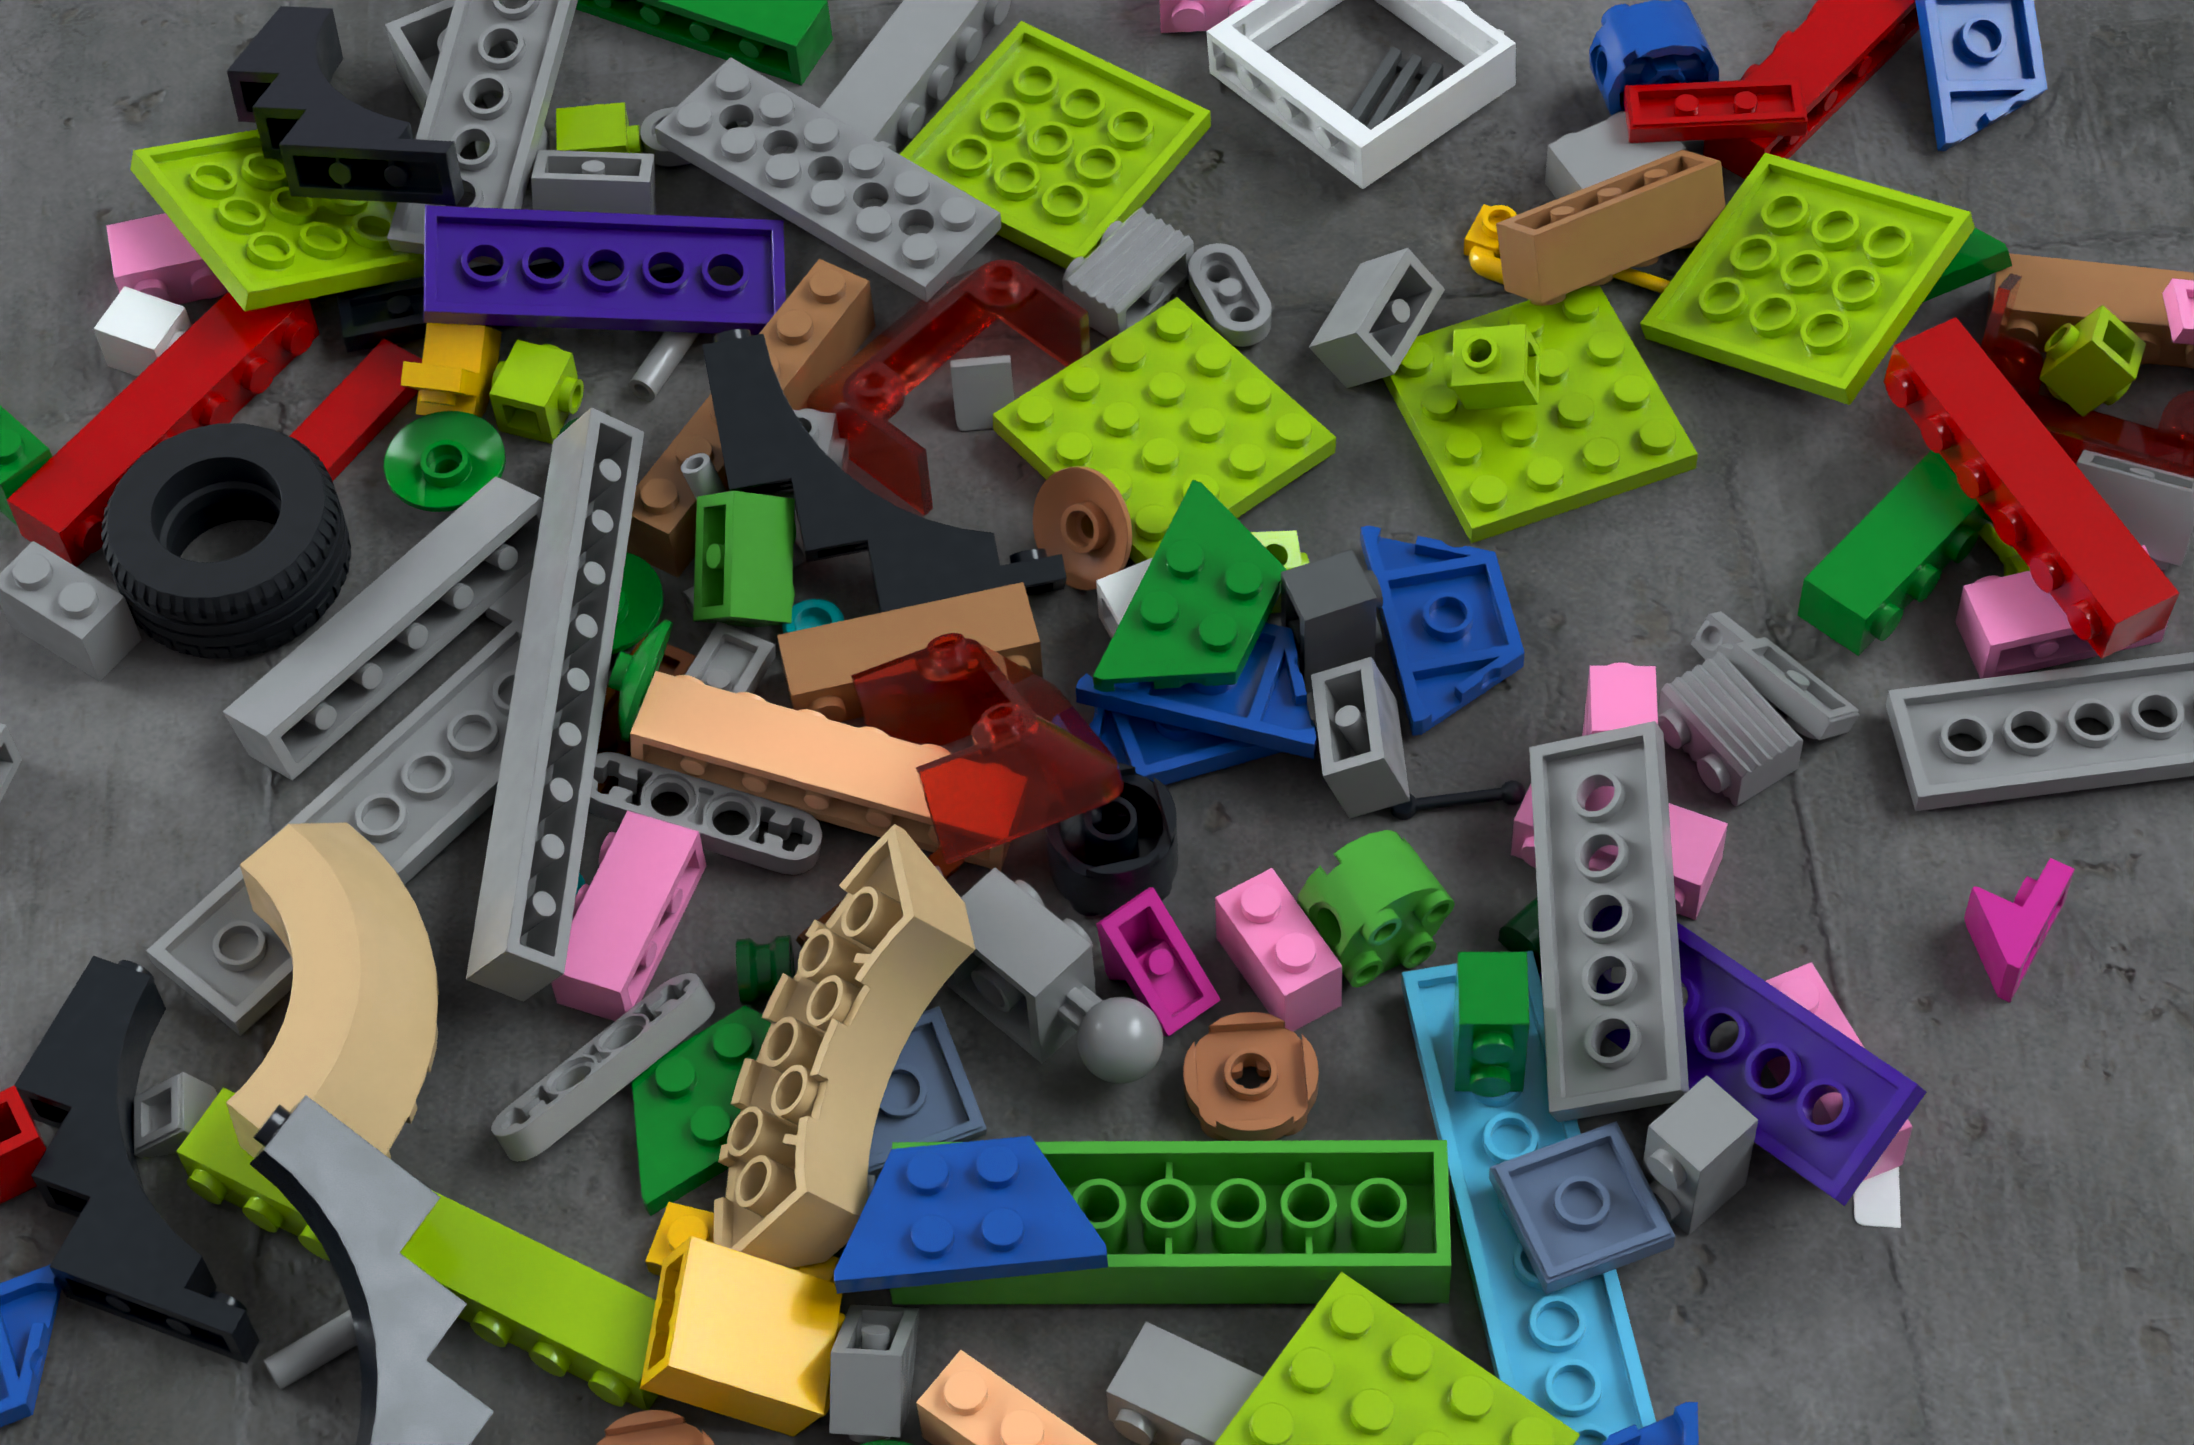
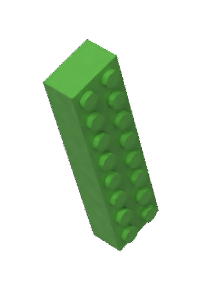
M1447 1140L1035 1142L1106 1244L1108 1268L890 1289L892 1304H1318L1340 1272H1343L1387 1303H1449L1452 1265ZM892 1142V1149L959 1142Z

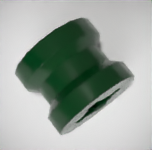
M790 935L777 936L768 944H757L751 938L737 939L736 971L741 1005L756 1004L761 997L771 996L783 973L794 978V953Z

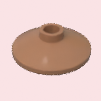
M1074 466L1061 469L1044 482L1037 494L1033 509V532L1037 548L1046 549L1047 557L1062 554L1067 577L1066 585L1080 590L1097 589L1096 580L1123 570L1130 556L1132 525L1125 501L1115 485L1106 476L1088 467Z

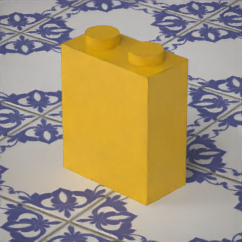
M690 1236L669 1254L662 1263L640 1389L794 1437L817 1419L824 1417L830 1408L831 1350L845 1319V1315L840 1312L842 1293L837 1294L835 1283Z

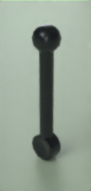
M1510 780L1505 782L1501 788L1420 798H1415L1409 793L1410 801L1391 806V812L1399 820H1408L1419 810L1502 800L1508 805H1517L1524 799L1526 791L1520 782Z

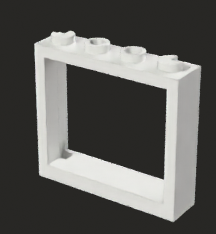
M1254 0L1206 31L1210 74L1362 189L1516 85V43L1505 36L1504 31L1494 28L1473 13L1462 1L1375 0L1462 63L1464 67L1371 130L1266 52L1343 0Z

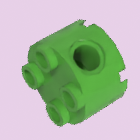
M1391 830L1369 833L1346 844L1334 853L1340 864L1328 875L1319 866L1309 876L1298 894L1297 903L1342 964V974L1351 986L1356 988L1370 983L1379 974L1399 964L1409 969L1427 960L1436 949V943L1432 937L1437 933L1445 918L1452 912L1455 906L1453 899L1404 837L1402 839L1397 832Z

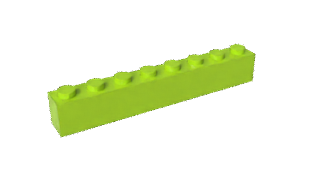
M223 1087L176 1151L189 1177L186 1181L187 1185L208 1202L221 1204L224 1199L242 1208L244 1215L250 1221L266 1231L274 1233L280 1227L298 1236L300 1243L307 1250L324 1260L330 1261L322 1244L303 1216L276 1186L250 1165L254 1158L240 1147L226 1104L235 1093ZM433 1191L441 1198L400 1253L467 1303L458 1317L469 1322L477 1335L495 1346L505 1347L509 1342L529 1352L531 1360L552 1375L563 1377L566 1372H569L587 1381L588 1387L593 1393L612 1405L622 1407L625 1402H628L644 1411L649 1410L658 1394L640 1389L656 1300Z

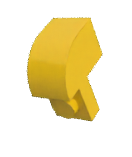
M427 323L422 363L403 361L401 386L418 390L416 414L428 415L442 411H460L482 417L490 399L489 393L492 389L493 374L498 365L502 332L482 325Z

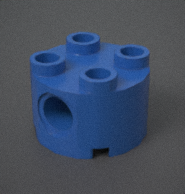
M1651 0L1631 6L1619 4L1611 7L1603 14L1601 19L1602 27L1597 31L1589 49V61L1591 71L1611 116L1625 111L1623 100L1625 85L1719 81V67L1699 23L1693 16L1688 4L1683 0Z

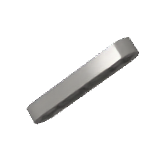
M603 752L596 755L588 812L598 817L621 824L628 810L699 831L704 850L782 874L797 875L805 873L814 867L820 857L822 841L820 824L811 814L803 810L619 753ZM607 776L618 778V786H613L609 794L598 792V783H604ZM641 783L644 786L642 787L640 805L637 806L632 804V795L637 794V784ZM669 791L682 795L687 801L688 806L679 815L663 816L655 811L651 802L658 794ZM724 811H737L748 819L749 826L741 834L725 835L714 827V818ZM760 821L769 823L768 833H764L763 844L756 842L759 835ZM791 832L802 835V844H798L794 852L783 849V840H787Z
M686 973L664 982L506 1107L492 1123L491 1131L509 1159L517 1162L528 1160L548 1149L700 1027L715 1009V1002L697 974Z

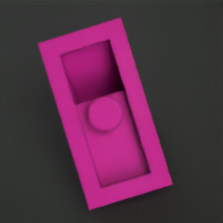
M2050 858L2038 880L2029 876L2025 878L2013 903L1980 887L1974 886L1971 889L1964 916L1965 924L1997 997L2009 1003L2011 1002L2065 903L2074 868Z
M1154 887L1146 889L1096 923L1107 976L1110 980L1127 981L1137 1000L1146 1005L1156 1015L1162 1027L1163 1036H1170L1221 1001Z

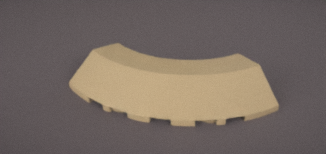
M347 822L288 824L240 864L253 911L273 929L292 957L293 980L289 1005L276 1040L253 1075L226 1102L240 1147L254 1158L263 1145L253 1137L276 1107L280 1104L290 1112L307 1095L391 1159L389 1150L404 1124L406 1122L411 1124L418 1109L416 1099L424 1083L426 1073L431 1072L437 1049L439 986L429 936L416 903L397 872L375 846Z
M895 824L865 853L839 886L848 893L826 924L817 920L813 921L805 934L809 939L805 942L800 952L798 970L794 978L784 973L782 974L761 1018L771 1022L757 1060L747 1058L744 1060L731 1101V1105L741 1109L730 1128L727 1144L721 1145L718 1162L729 1168L725 1198L721 1197L714 1200L713 1238L715 1244L793 1268L825 1263L848 1242L868 1200L867 1177L873 1131L883 1095L899 1055L912 1030L934 996L954 971L976 950L965 902L908 833Z

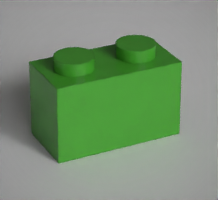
M741 491L697 496L693 621L716 624L717 622H722L727 625L753 628L791 623L792 605L795 597L793 585V545L796 539V524L794 521L795 499Z

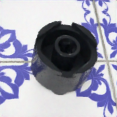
M1123 763L1095 764L1070 775L1063 782V789L1054 800L1050 799L1045 812L1049 869L1052 880L1060 893L1070 901L1072 908L1076 912L1084 916L1109 915L1150 887H1154L1161 901L1170 894L1172 882L1178 868L1176 807L1166 786L1155 777L1153 782L1142 775L1136 774L1135 767Z

